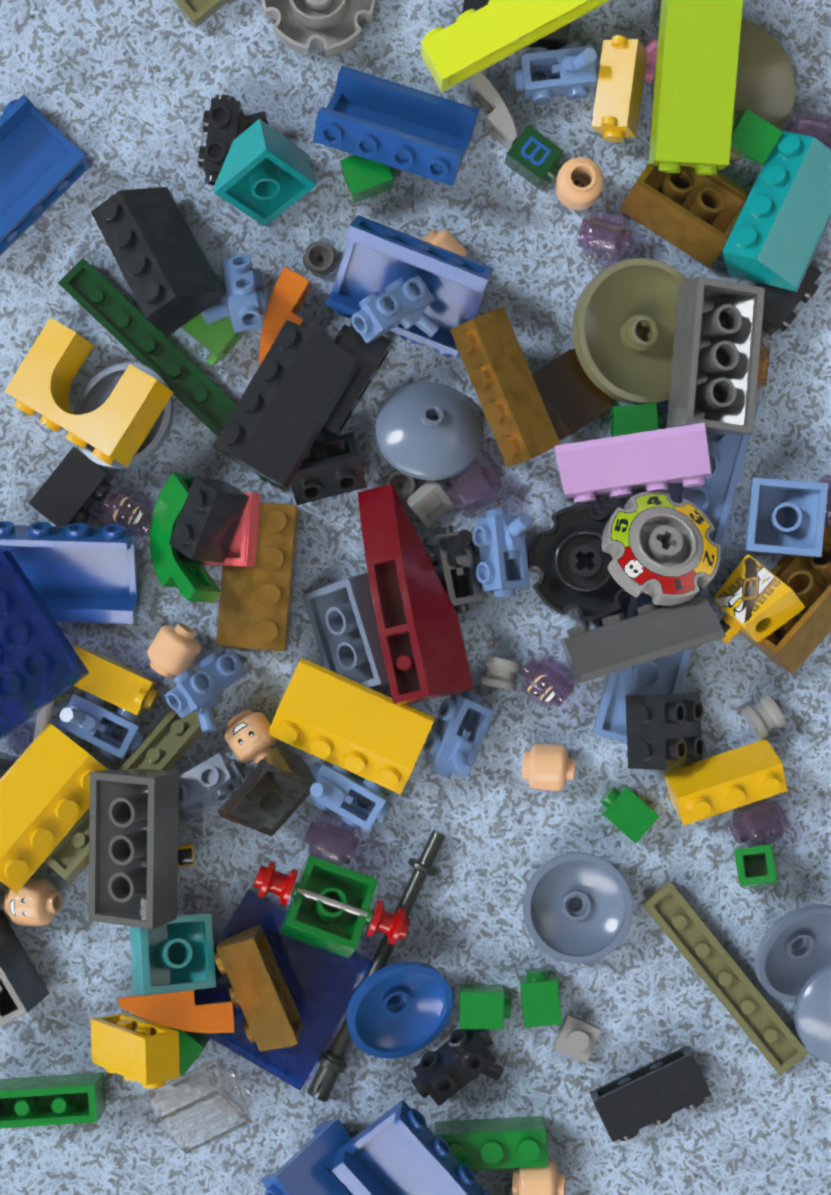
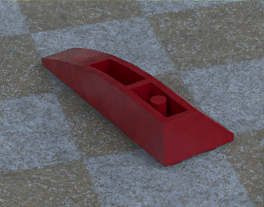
M388 484L358 492L368 577L393 704L408 705L473 690L474 684L459 616L394 485Z

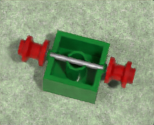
M311 855L308 856L303 864L296 883L298 870L292 869L288 874L276 871V862L270 861L267 867L260 865L253 887L259 889L257 896L263 898L268 892L278 895L280 905L283 906L287 905L290 895L292 897L279 934L349 958L356 951L364 924H367L365 933L367 936L372 937L377 931L387 935L388 943L395 945L397 939H405L411 919L405 917L406 909L399 908L395 913L384 909V901L379 899L376 901L373 909H370L378 883L377 879Z

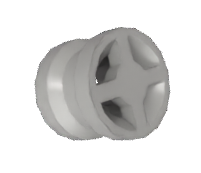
M486 655L487 671L481 677L480 683L516 691L517 683L514 678L516 672L521 668V663Z
M768 694L761 697L759 703L755 706L748 705L742 709L743 716L760 740L767 737L769 731L773 728L781 729L786 726V720L781 710Z

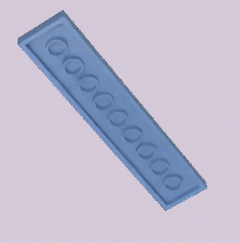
M755 404V416H754V421H755L756 414H757V410H758V407H759V405H756V404ZM706 434L712 478L705 479V485L684 488L683 483L669 484L668 490L663 491L668 492L671 500L675 503H682L684 499H687L701 509L715 528L709 536L710 539L720 545L751 434ZM710 583L706 588L699 587V592L695 596H707ZM641 593L638 598L629 596L624 618L638 615L637 607L653 603L651 596L646 593ZM692 648L608 674L592 733L627 743L625 695H667L680 693Z

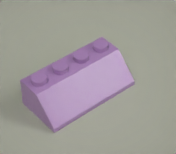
M705 423L554 446L564 495L567 499H574L576 504L593 502L596 500L595 495L610 493V498L628 497L632 495L631 490L646 488V492H663L668 490L669 484L683 483L684 488L705 485V479L712 478Z

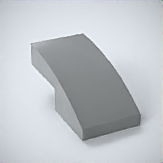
M479 72L470 81L469 94L490 113L486 117L485 129L509 151L517 140V133L511 114L495 87Z

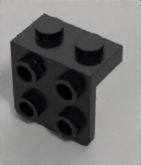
M698 692L667 695H625L628 769L669 770L691 766L694 762L702 760L705 751V743L701 731L704 708Z

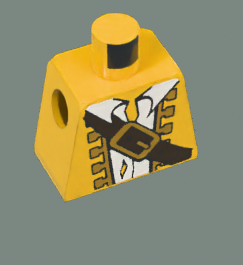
M749 554L743 558L716 593L713 600L725 615L719 622L726 636L720 640L726 645L741 630L755 642H760L805 608L789 586Z

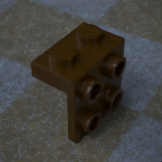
M575 349L568 350L532 375L560 443L608 411L612 406L610 397L601 391L584 372Z

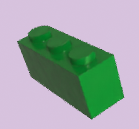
M104 1072L0 1079V1129L98 1122L106 1109Z
M543 1116L435 1122V1136H441L448 1143L451 1154L460 1164L465 1163L471 1170L548 1166L546 1127Z

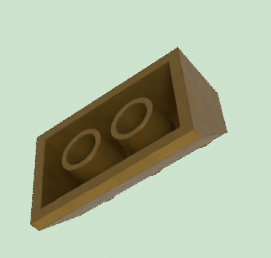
M647 164L619 210L710 268L724 249L750 192L718 171L717 175L713 176L696 175L695 168L681 166L680 173L658 172L659 166Z
M258 924L221 940L216 947L218 953L214 954L215 962L222 975L227 973L232 985L229 988L230 998L235 1008L241 1007L247 1021L243 1022V1027L250 1043L256 1042L259 1051L292 1047L298 1044L304 1024L262 925Z

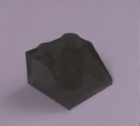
M276 746L219 809L218 814L224 819L272 837L311 794L310 787L313 783H317L302 756Z

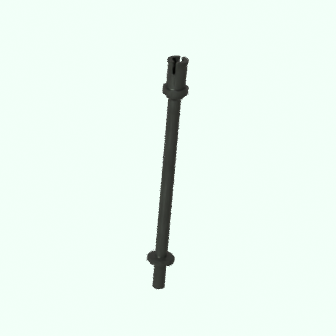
M432 830L419 860L409 858L408 864L414 868V871L395 910L396 912L399 908L406 909V918H408L427 875L437 876L439 873L432 865L446 835ZM384 934L362 982L386 966L395 945L388 943L386 934ZM346 1018L331 1050L321 1053L318 1059L320 1066L310 1087L307 1089V1093L314 1098L315 1094L319 1092L321 1085H323L317 1098L319 1101L327 1102L339 1074L344 1073L347 1068L344 1055L352 1038L347 1028Z

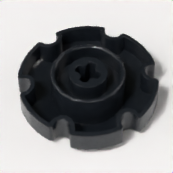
M591 504L569 506L551 516L554 522L551 530L544 531L538 529L535 533L528 553V569L531 572H539L540 579L533 587L543 602L558 614L565 616L569 610L576 609L579 611V618L582 621H593L611 616L621 610L619 598L623 594L629 593L614 580L607 568L613 557L609 553L602 551L603 532L614 510L607 509L603 515L597 516L593 513ZM583 555L589 558L593 555L592 562L594 568L589 570L584 567L582 570H579L578 568L581 565L578 560L579 557Z

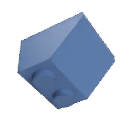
M753 477L750 484L744 552L822 557L829 483Z

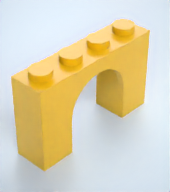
M50 318L4 392L16 398L17 400L13 406L33 417L36 411L40 413L42 417L39 422L57 433L61 428L69 431L65 436L69 441L85 449L87 444L95 447L92 455L110 466L116 460L128 467L174 392L155 378L129 364L104 404L90 413L74 415L69 402L71 384L94 345L73 330Z

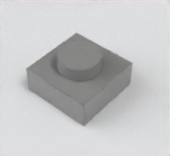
M428 480L404 501L427 529L455 506L435 480Z
M567 1013L553 1048L587 1064L602 1030L592 1023Z

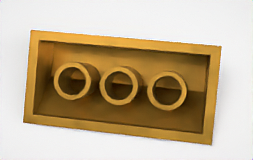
M504 306L450 329L456 348L461 355L470 381L474 386L485 417L489 422L507 467L533 459L554 448V446L560 445Z
M260 502L256 566H222L220 589L222 593L219 601L216 645L288 651L299 507L297 505Z
M826 516L822 557L784 555L770 571L795 592L805 608L760 642H755L742 630L740 631L764 655L792 675L831 632V519Z

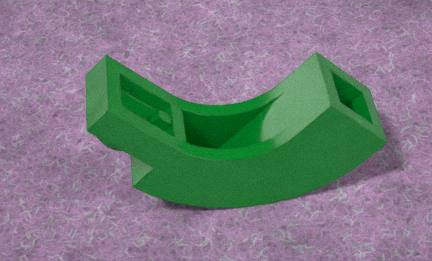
M172 472L159 493L151 517L149 546L152 564L162 586L179 588L180 594L191 602L215 603L222 592L201 561L191 560L169 544L194 477H198Z

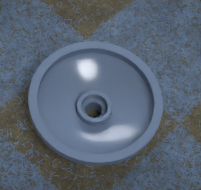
M138 363L116 364L102 370L86 384L77 399L73 414H87L104 404L129 364L155 378L167 388L169 386L158 373L147 366ZM171 396L128 467L116 460L110 466L92 455L95 447L87 444L85 449L79 447L80 450L93 462L110 469H125L141 464L158 451L170 432L174 417L173 397Z
M416 382L397 389L382 403L376 418L375 437L382 455L400 472L422 480H442L463 472L476 459L483 441V423L474 404L460 391L441 383ZM426 416H435L437 420H429Z
M572 852L550 859L533 874L524 893L523 916L530 936L542 951L563 962L584 964L604 958L622 943L631 926L633 901L627 882L612 864L593 854ZM572 898H580L582 905L579 909L573 910L569 908V901Z
M813 904L795 909L781 917L767 931L757 951L755 970L760 984L771 996L784 1001H797L803 986L809 978L819 969L831 963V906Z
M831 963L819 969L805 983L798 996L794 1016L796 1031L803 1045L812 1055L828 1064H831Z

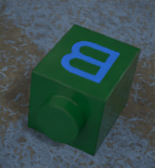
M528 125L506 153L505 164L539 189L544 181L551 184L562 167L559 162L563 150Z

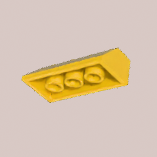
M301 657L278 706L268 733L282 742L401 795L431 730L435 717L409 705L393 704L391 697Z
M51 723L42 730L0 779V882L16 894L89 809L90 772L108 770Z

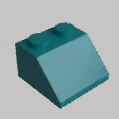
M259 118L233 140L213 190L214 194L265 227L317 184L309 154Z
M211 913L179 915L176 920L153 930L129 926L133 995H151L216 988Z

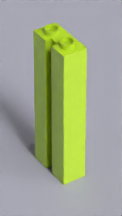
M661 0L648 165L659 166L658 172L680 173L681 166L695 168L696 175L713 176L717 175V170L729 166L743 0Z

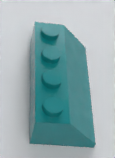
M783 131L762 166L722 251L728 275L795 292L798 291L831 219V150L815 137Z

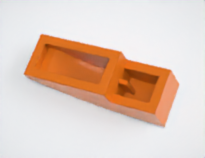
M285 266L273 288L267 305L268 312H265L260 340V365L287 320L306 327L304 319L296 314L312 289L310 281Z
M194 990L118 997L119 1007L161 1026L188 1032L235 1033L232 1001L195 1005Z

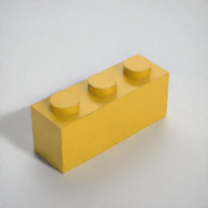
M767 739L694 762L691 766L664 772L670 801L683 826L788 791L783 764Z
M126 1013L90 1019L91 1057L93 1064L105 1068L107 1073L120 1074L124 1076L125 1080L142 1083L144 1088H160L165 1086V1081L180 1077L179 1031Z

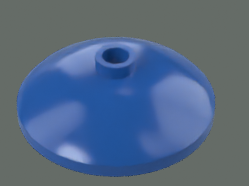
M406 961L386 966L369 976L353 994L346 1015L350 1036L358 1048L374 1057L390 1059L413 1054L429 1045L445 1028L453 1009L452 990L443 974L431 965L422 962Z

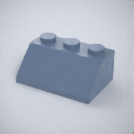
M368 573L350 577L303 594L304 603L324 667L366 687L389 682L377 628Z

